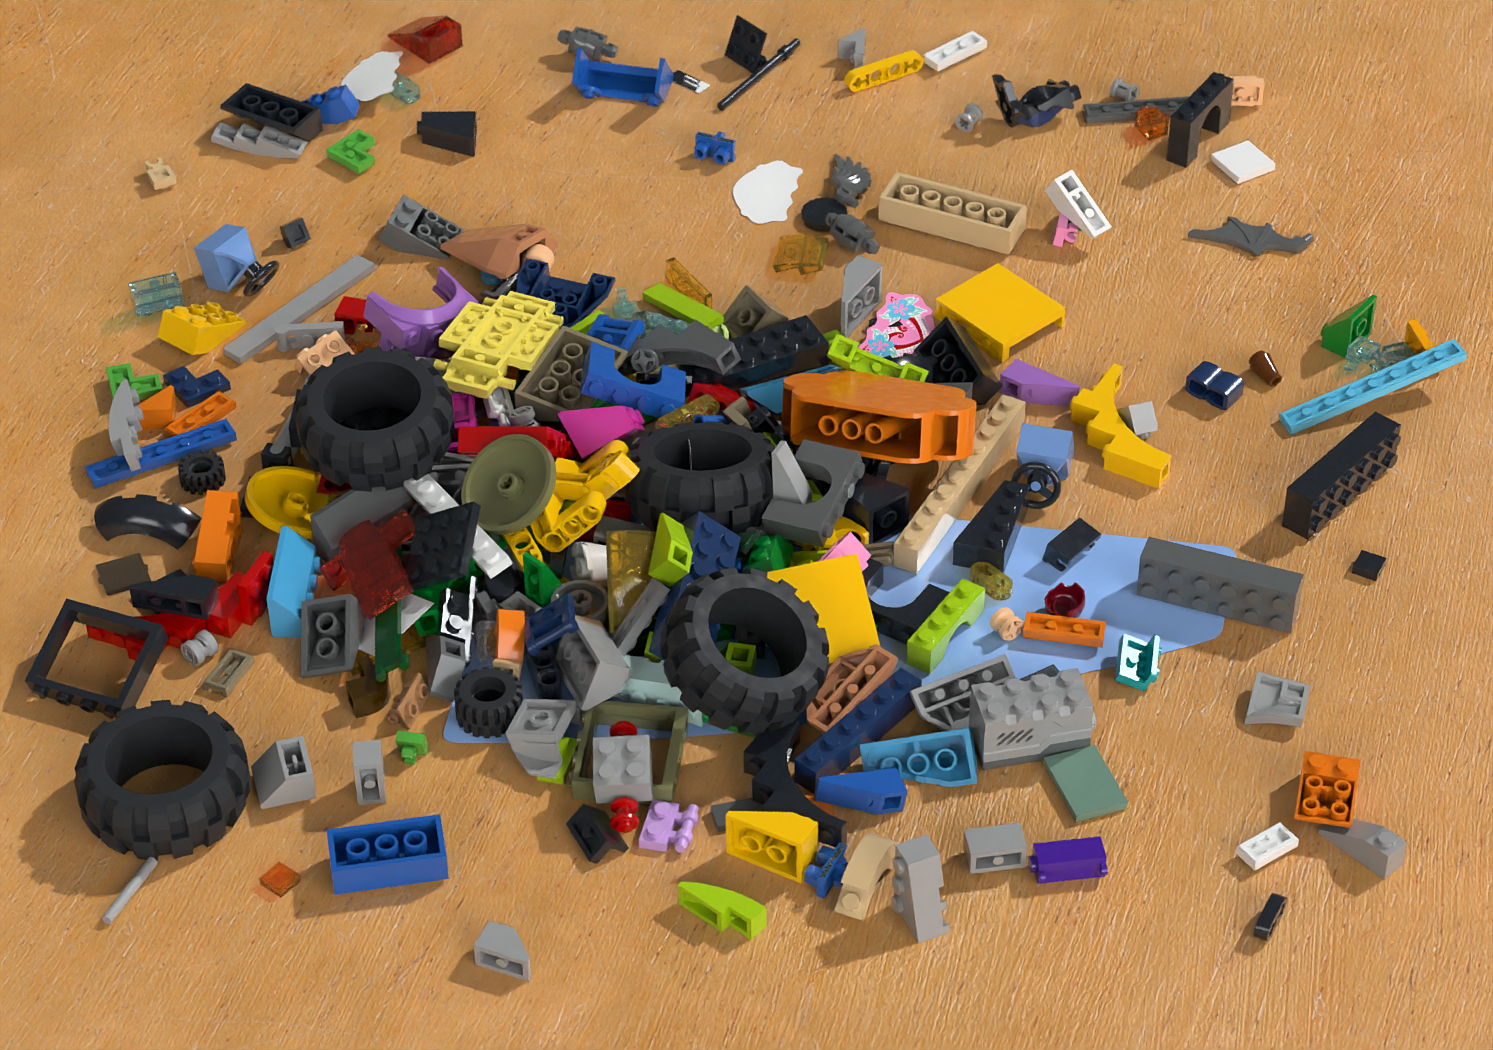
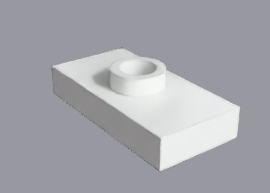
M1279 822L1238 845L1236 854L1253 870H1257L1297 847L1299 839Z

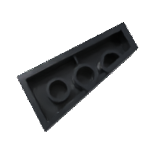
M1004 480L954 541L953 565L1000 575L1004 574L1028 510L1030 485Z

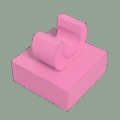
M1060 213L1053 241V245L1062 247L1064 239L1068 242H1075L1076 234L1070 232L1078 233L1079 228L1074 223H1068V218Z

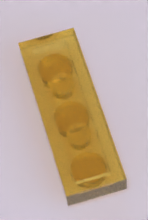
M674 257L666 260L665 278L667 282L672 284L680 293L712 309V294Z

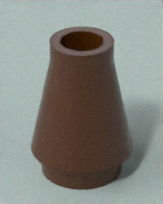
M1262 350L1251 356L1249 364L1250 369L1265 380L1271 387L1280 383L1282 376L1279 374L1269 353Z

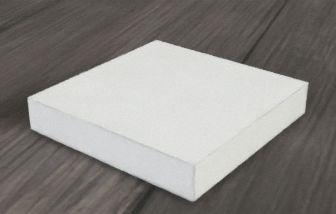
M1245 141L1211 154V161L1237 184L1275 170L1276 163L1250 141Z

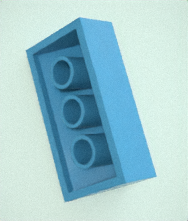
M281 526L267 594V605L272 637L301 638L302 601L314 600V593L312 592L317 590L318 587L316 572L321 571V557H317L315 545L287 526Z

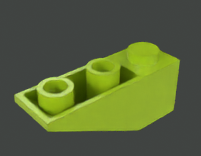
M662 512L659 516L648 575L670 587L689 573L693 552L684 526Z

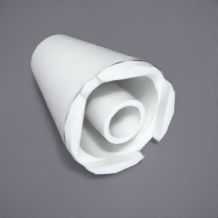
M576 542L570 554V557H575V565H570L572 581L587 580L595 582L603 588L618 584L619 571L624 562L640 553L636 550L588 542Z

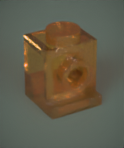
M1143 106L1136 111L1135 127L1147 140L1168 135L1169 116L1168 114L1164 115L1156 106Z

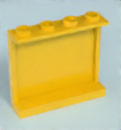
M997 263L936 298L935 318L942 321L947 316L966 328L977 347L999 362L1004 363L1009 360L1011 346L1052 322L1061 328L1064 327L1065 307Z
M857 553L767 573L768 579L777 583L783 579L796 588L795 595L803 603L809 600L819 614L817 625L819 628H825L829 643V654L827 655L829 657V667L841 655L857 650L869 649V646L876 644L880 646Z

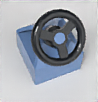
M225 224L194 247L209 289L229 292L248 278L249 281L244 287L243 294L246 297H250L260 291L274 277L280 266L279 262L275 260L267 263L265 266H262L257 261L246 228Z
M1022 423L1016 450L1019 467L1013 473L1011 481L1018 482L1023 474L1027 479L1026 484L1030 485L1029 492L1040 493L1046 498L1043 501L1029 500L1028 507L1043 509L1056 502L1061 493V481L1069 477L1074 454L1073 431ZM1054 485L1053 492L1046 487Z

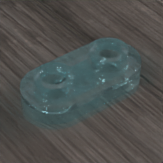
M395 73L397 78L392 83L394 89L389 93L402 102L414 103L420 98L419 85L403 74Z

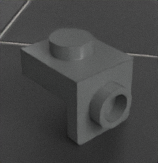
M486 591L476 594L478 611H476L471 628L474 631L475 638L495 630L497 609H500L496 600L490 599Z

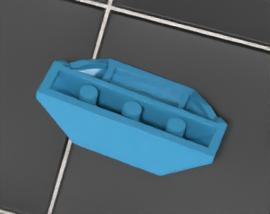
M828 365L802 373L826 374L832 371H840V367ZM786 377L741 388L740 393L758 402L759 406H765L769 412L778 413V416H782L783 380Z

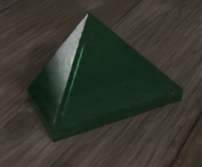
M758 530L738 533L737 535L741 537L738 550L746 555L761 533Z

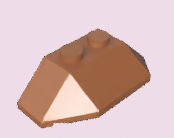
M877 644L869 646V649L857 650L839 656L829 667L825 683L818 691V695L806 709L808 723L823 733L827 732L892 676L898 662V657Z

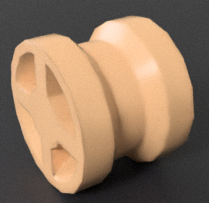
M1008 607L999 609L990 620L991 628L999 632V635L1005 641L1015 639L1024 627L1023 621L1017 616L1014 617L1013 611Z

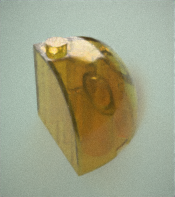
M643 530L606 531L610 633L616 632L653 578L648 575L656 537L654 532ZM660 607L657 608L652 619L657 618Z

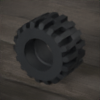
M482 667V670L475 669L471 671V674L466 673L463 675L462 680H458L456 688H454L456 720H458L460 728L463 727L464 732L467 734L472 733L474 737L484 736V739H490L491 736L498 738L502 737L501 734H506L523 701L522 684L518 681V677L515 674L510 675V671L506 669L501 671L498 667L493 669Z

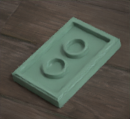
M1095 744L1043 758V765L1075 822L1128 808L1126 797Z

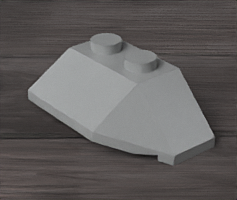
M1004 654L911 690L909 693L921 718L943 731L969 727L971 685L990 682L998 686L1002 685L1006 679L1016 677Z

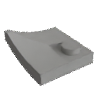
M1257 671L1244 724L1273 723L1301 728L1311 685Z

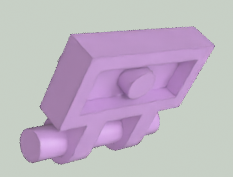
M653 800L639 838V848L667 852L668 846L671 844L675 845L677 852L684 853L687 846L691 844L693 838L692 829L698 823L699 807L690 804L687 811L680 813V804ZM675 826L681 827L678 831H674Z

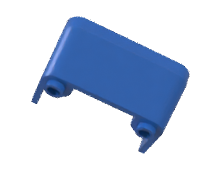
M577 48L572 84L579 93H582L581 96L584 98L594 99L595 96L646 102L649 106L659 107L666 100L673 82L674 73L665 58H660L659 68L655 69L590 61L583 49Z

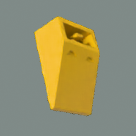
M207 302L205 305L191 304L190 307L175 306L174 309L163 310L157 337L191 355L209 353L243 328L247 321L239 318L235 312L221 309V306L214 302Z

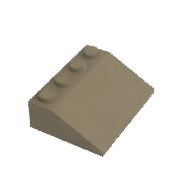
M562 326L515 391L516 409L523 406H532L535 413L534 420L562 422L558 416V413L561 411L590 409L597 398L581 394L583 362L591 342L615 349L614 365L617 370L628 356V351Z

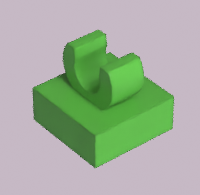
M397 731L395 741L399 752H402L401 757L404 758V763L415 765L417 754H427L428 742L425 734Z

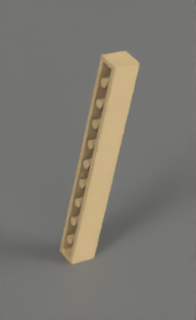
M1006 395L1001 396L975 432L973 455L962 460H954L894 542V567L914 574L919 572L1021 430L1025 418V401Z

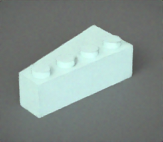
M629 655L622 656L630 668V675L628 681L623 684L621 692L614 695L613 698L629 703L687 708L680 701L682 692L677 686L671 688L663 667L665 660H661L660 663H653L649 658ZM688 709V723L702 727L704 725L703 713L699 710L692 713Z

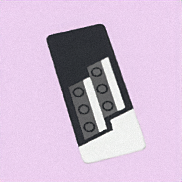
M680 70L674 72V82L697 93L710 86Z

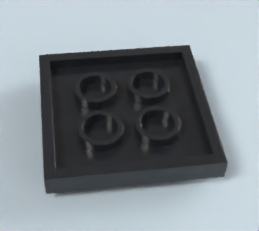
M473 501L417 518L403 588L412 592L467 576L481 509L479 504Z

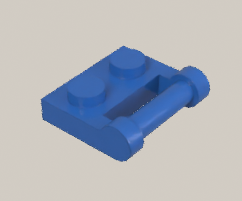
M599 314L586 335L629 351L637 336L644 332L645 323L643 320L635 319L628 321Z

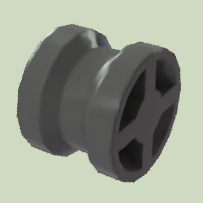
M641 348L633 353L631 363L637 372L652 373L658 368L659 357L655 351Z

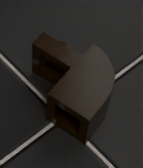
M369 655L358 658L360 678L346 681L348 702L356 719L380 711L390 700L388 673L386 674L385 681H377L375 665L372 664Z

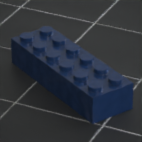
M700 511L681 523L684 526L693 552L689 573L668 587L670 591L667 594V599L659 608L649 652L662 660L666 659L661 658V631L665 627L666 617L684 590L698 578L709 576L710 573L734 568L741 537ZM720 624L709 625L710 635L715 645Z

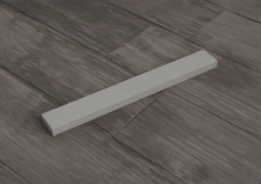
M356 255L223 348V354L233 361L243 364L278 339L275 335L276 326L301 323L375 271V263L360 255Z

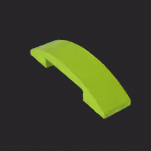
M836 334L827 354L831 360L848 371L865 372L925 382L929 372L908 362H905V365L902 366L858 348V342Z

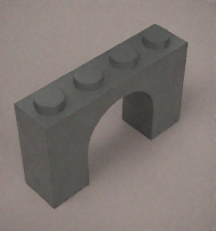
M803 439L794 456L805 477L825 481L831 487L824 497L809 504H795L772 498L762 516V521L768 535L778 534L785 539L823 547L827 539L832 536L836 521L842 517L848 498L853 496L855 485L864 474L865 465L858 451Z

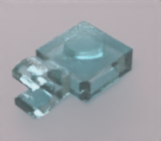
M625 287L617 288V304H612L614 318L628 321L641 320L636 301H628Z
M1360 335L1348 346L1345 357L1348 363L1343 369L1353 373L1360 362L1368 364L1380 353L1381 345Z
M1404 341L1383 346L1382 352L1377 351L1372 354L1376 362L1371 363L1369 366L1374 372L1386 368L1389 364L1394 365L1416 354Z

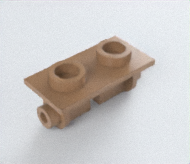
M420 672L416 674L414 679L405 682L404 688L398 696L399 702H395L387 713L390 723L397 724L398 722H403L407 729H410L429 697L428 685L425 683Z

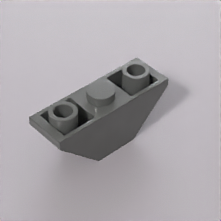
M428 636L426 638L428 695L453 702L454 688H456L458 680H461L466 663L465 643L443 636Z

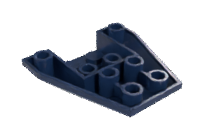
M526 258L517 275L516 292L555 302L553 315L562 316L564 318L562 326L571 328L588 317L608 297L616 279L615 277L592 273L587 284L550 276L549 264L547 262Z

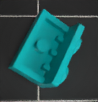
M1123 634L1119 639L1115 681L1145 691L1151 682L1154 683L1160 671V668L1157 667V661L1162 651V648L1159 647L1160 636L1154 634L1149 642H1145Z

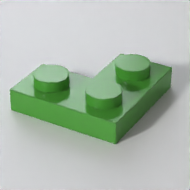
M358 129L327 148V157L360 174L375 164L374 156L365 152L375 145V139L373 136Z
M130 363L106 367L113 398L121 382L126 379L131 389L136 388L140 401L149 399L162 390L159 374L134 378Z

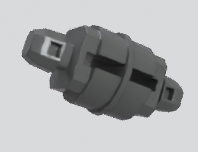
M576 26L572 33L568 30H560L557 40L565 45L569 44L568 52L574 55L577 53V48H582L589 59L600 61L603 55L615 58L618 53L616 45L607 44V35H603L593 29L589 30Z
M827 214L825 222L831 228L830 235L842 247L854 253H878L880 245L873 239L875 232L861 219H857L851 214Z

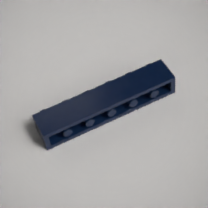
M902 668L897 670L795 758L794 782L814 794L818 777L834 776L842 773L861 756L860 744L877 742L916 708L909 692L921 687L922 680Z

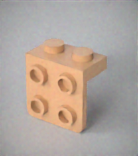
M335 330L330 335L325 334L315 342L316 345L310 349L307 347L298 353L294 367L300 374L306 370L311 375L321 365L326 367L331 365L333 357L348 351L351 355L355 353Z

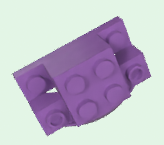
M438 267L437 282L432 290L445 301V305L431 309H410L395 305L373 291L367 295L364 317L381 332L379 347L382 348V351L393 352L395 348L411 352L414 357L442 359L454 355L455 352L439 347L440 336L469 301L478 304L479 302L443 267Z

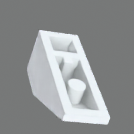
M1073 170L1054 179L1046 188L1045 193L1056 209L1092 239L1112 227Z

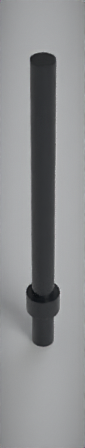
M795 38L788 45H783L779 48L776 55L717 103V108L723 111L782 60H787L792 55V52L801 45L799 39Z

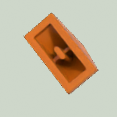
M172 385L139 404L144 419L140 420L142 430L164 429L175 421L177 403Z

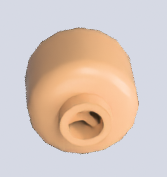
M534 244L526 249L521 261V267L525 259L528 258L547 262L550 271L554 263V255L547 246Z

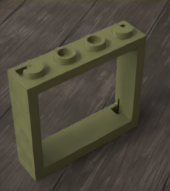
M603 701L588 709L587 712L582 713V726L584 728L578 731L577 746L579 751L574 750L572 764L575 769L569 772L568 788L573 790V800L596 802L593 779L586 777L597 726H612L618 721H629L637 728L672 731L662 785L652 784L653 800L674 803L688 731V708ZM652 801L637 802L638 806L650 807Z

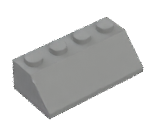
M575 615L579 629L571 634L568 632L561 637L554 656L561 677L580 709L587 711L620 693L623 684L629 679L630 668L599 620Z

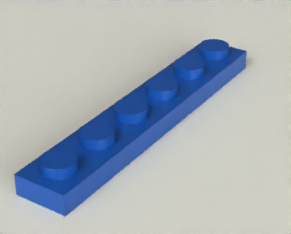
M223 419L141 447L143 455L142 458H139L141 469L131 472L123 455L119 457L114 456L85 466L86 474L96 489L179 461L184 456L188 457V453L192 452L195 455L198 450L202 453L205 450L237 440L236 432L228 420Z

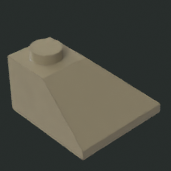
M745 285L723 315L724 322L722 324L726 326L729 334L736 338L786 322L790 318L768 299L750 286Z

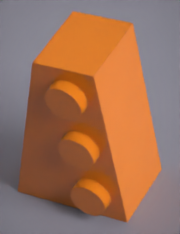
M207 490L199 537L197 539L196 554L192 556L191 568L195 570L196 576L216 579V582L226 583L229 580L243 533L238 492Z

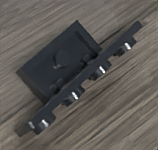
M470 575L460 586V592L445 587L440 595L437 636L465 643L466 663L464 668L469 666L472 659V653L469 650L474 636V631L471 628L476 614V609L473 608L474 600L478 592V587L475 586L476 576Z

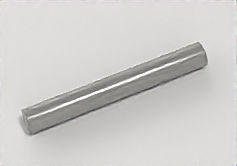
M147 858L101 917L104 923L110 925L158 864L155 858Z

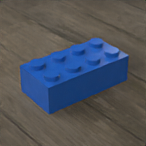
M440 814L326 830L334 895L449 879Z

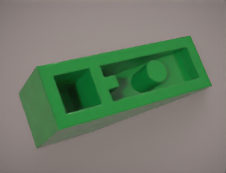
M525 552L523 554L525 595L543 608L551 603V596L562 583L545 563Z

